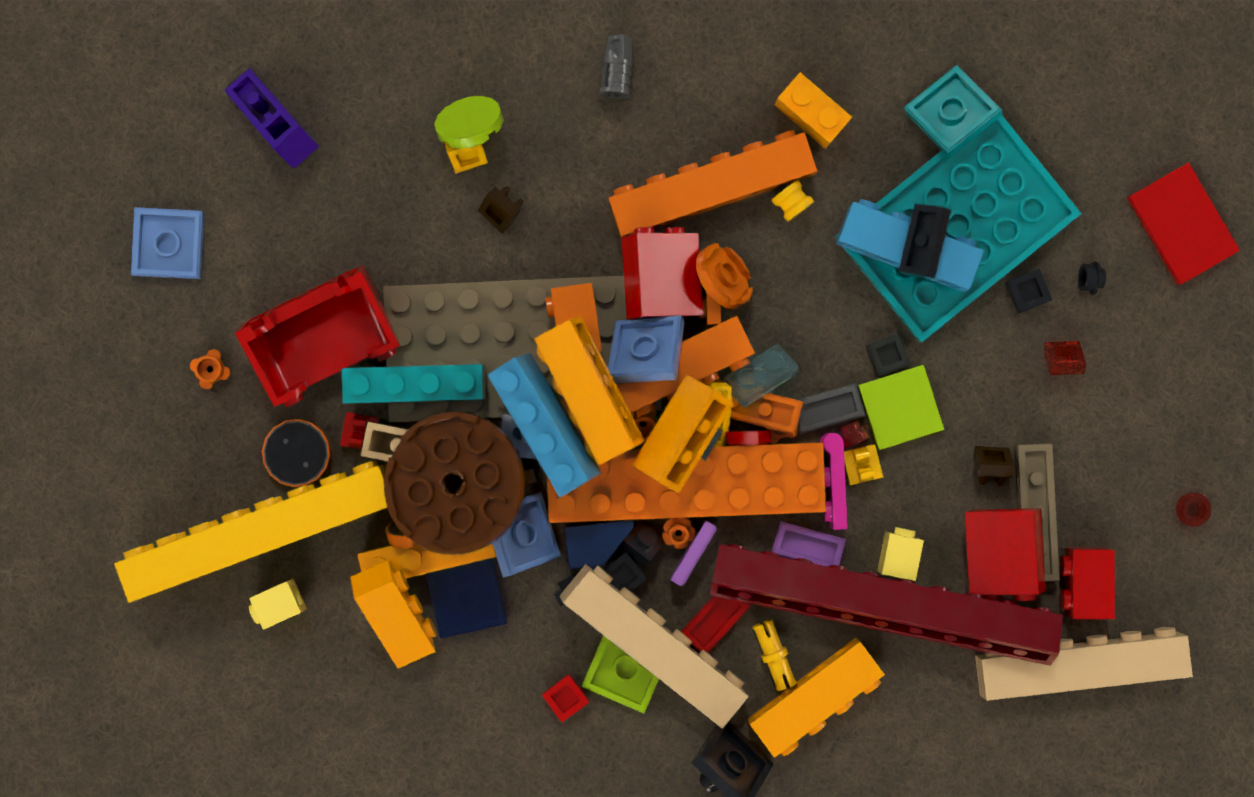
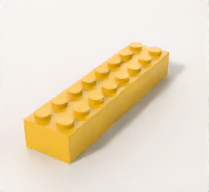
M377 460L364 463L352 468L354 472L352 476L347 477L345 472L321 479L322 487L315 489L314 485L311 484L287 492L289 497L287 500L283 501L281 496L273 497L254 504L256 509L254 512H251L250 508H246L221 516L222 524H219L216 519L189 528L191 534L189 536L184 531L156 540L157 548L151 543L124 552L125 559L114 563L128 603L387 508L384 494V476L387 464L379 465Z

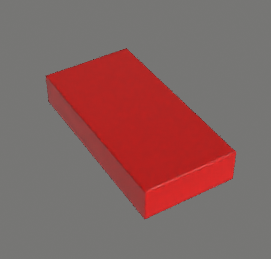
M712 596L685 625L681 632L693 641L691 644L700 652L705 650L708 653L751 605L745 602Z

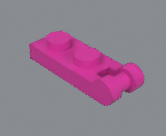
M825 433L820 438V442L823 443L824 451L827 452V467H824L825 488H828L829 501H826V512H823L824 522H830V528L833 530L848 529L844 442L837 433Z

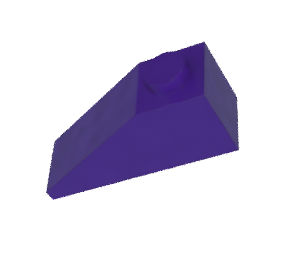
M250 68L224 90L270 146L293 169L319 147Z

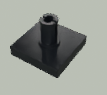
M730 721L723 729L717 724L715 725L691 762L702 773L700 775L701 785L705 787L708 783L712 782L706 790L713 793L719 789L726 797H755L774 765Z

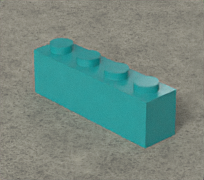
M483 364L342 368L343 403L486 400V368Z

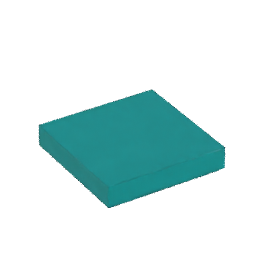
M957 65L904 107L908 117L948 158L1002 116V109Z

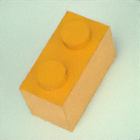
M801 72L781 93L774 104L824 149L830 145L852 118L850 114Z

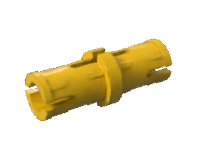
M773 619L763 621L765 629L763 624H755L752 627L764 653L761 655L763 663L768 664L776 685V691L787 689L784 679L789 687H793L797 684V681L786 658L789 653L786 647H782Z

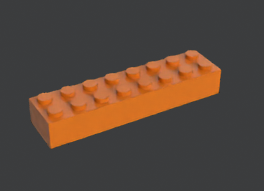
M822 442L707 446L679 494L632 466L640 449L628 450L600 465L594 459L602 473L562 497H559L547 477L549 523L826 512L824 448Z

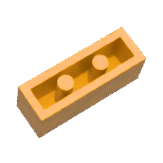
M686 374L645 444L640 449L632 466L679 494L732 407L733 402Z
M387 560L350 577L356 603L398 669L436 652L433 638L437 636L435 627L429 617L424 619L421 615L423 609L416 594L409 595L407 591L409 585L401 570L395 571L390 561Z

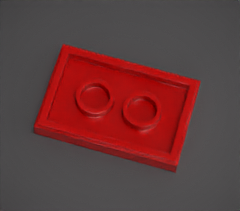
M1189 162L1127 197L1177 286L1182 285L1240 251Z

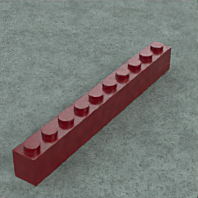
M737 544L719 545L710 590L711 596L1049 666L1052 665L1060 652L1063 615L1053 613L1048 608L1022 607L1010 600H988L976 593H954L942 586L925 587L915 585L913 581L908 579L891 580L881 578L879 574L873 572L856 573L847 571L845 567L839 565H829L828 567L817 565L805 558H796L794 560L783 558L771 551H762L760 553L749 551Z

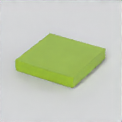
M924 365L857 385L877 450L944 430Z
M603 635L582 687L641 713H645L659 678Z

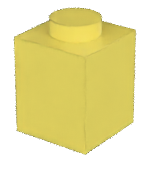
M895 527L894 533L885 531L877 570L879 573L916 581L924 540L915 537L916 531Z
M294 578L249 598L252 604L249 605L250 614L256 624H261L263 630L307 610Z

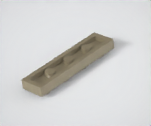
M1052 443L1015 445L1018 509L1041 508L1045 581H1060Z

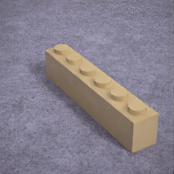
M585 564L561 593L560 598L562 602L723 729L749 697L741 688L744 682L730 670L724 674L717 669L716 665L719 662L705 650H702L699 654L690 647L693 641L680 630L676 629L672 633L663 625L666 620L655 610L650 608L646 612L639 607L637 603L640 599L626 587L619 591L610 584L613 577L597 565L593 570Z
M1175 627L1155 628L1154 634L1143 636L1141 631L1121 632L1120 638L1107 639V635L1087 636L1086 642L1073 643V639H1061L1059 655L1051 666L984 652L985 654L975 655L979 693L986 701L1193 677L1188 636L1176 632Z

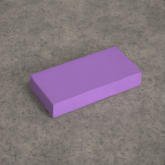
M704 519L693 541L690 542L670 576L671 581L679 586L684 585L717 530L714 524Z
M779 521L771 552L777 553L780 557L793 560L805 558L811 560L814 564L827 567L829 565H840L846 539Z

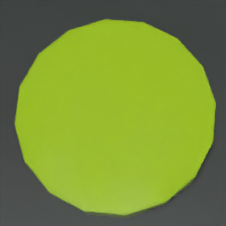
M473 96L457 100L445 107L437 115L434 125L438 138L443 144L447 142L452 148L462 149L485 143L489 140V134L494 130L497 133L501 129L504 119L499 104L495 100L484 96Z

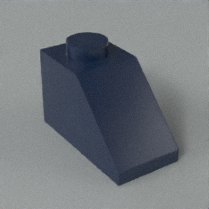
M611 520L565 526L569 569L577 568V573H579L585 564L593 570L597 565H604L632 530L634 521Z

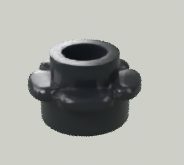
M1097 261L1090 264H1082L1078 272L1079 290L1089 291L1090 295H1095L1098 289H1102L1106 283V271L1104 268H1101Z

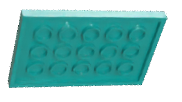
M1000 116L951 157L948 158L943 151L939 152L876 203L880 206L878 209L880 212L891 215L894 211L912 217L915 204L942 206L950 209L951 214L945 236L955 240L957 236L972 239L977 242V248L984 250L970 290L961 292L924 277L905 275L898 272L899 268L846 248L844 250L914 337L921 343L1082 213L1006 119Z

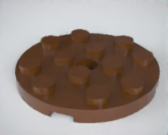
M459 412L433 415L418 422L405 432L400 438L401 442L396 447L392 457L388 459L384 476L386 504L399 530L407 538H410L426 550L447 555L473 553L497 541L514 522L524 496L525 479L523 465L517 449L509 437L493 423L475 415ZM457 473L464 482H462L461 489L456 494H452L447 490L446 481L450 475Z

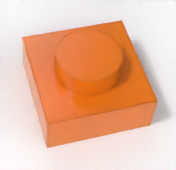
M705 291V298H702L703 316H699V319H706V326H716L721 323V305L716 303Z

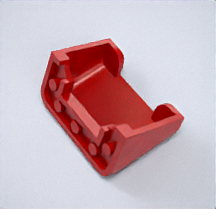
M364 265L351 269L249 319L240 325L235 332L239 343L274 407L284 403L285 407L294 405L304 399L302 393L308 386L368 357L369 359L376 357L379 362L395 355L397 353L395 348L400 346L399 339Z

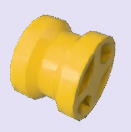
M799 180L789 185L771 200L775 206L781 207L784 211L783 217L787 222L815 202L811 196L805 195L802 191L803 185Z

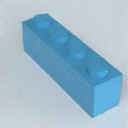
M860 199L859 203L853 201L848 207L835 244L899 268L911 217L894 211L891 215L878 211L879 205L867 200ZM945 236L935 279H926L961 292L970 290L984 250L977 248V242L972 239L957 236L955 240Z
M531 353L514 357L488 374L489 379L559 497L575 490L602 473L594 459L588 454L583 440Z

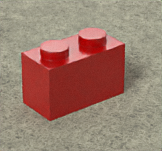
M1065 547V555H1061L1059 562L1060 574L1065 576V590L1060 591L1059 597L1060 608L1065 610V616L1072 619H1115V550L1104 547Z

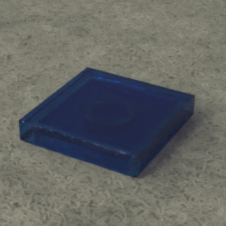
M493 558L426 574L440 639L508 623Z

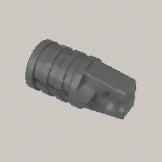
M624 34L612 35L608 37L604 59L602 60L603 69L601 71L602 78L599 94L606 98L627 99L630 97L631 70L633 68L632 38Z

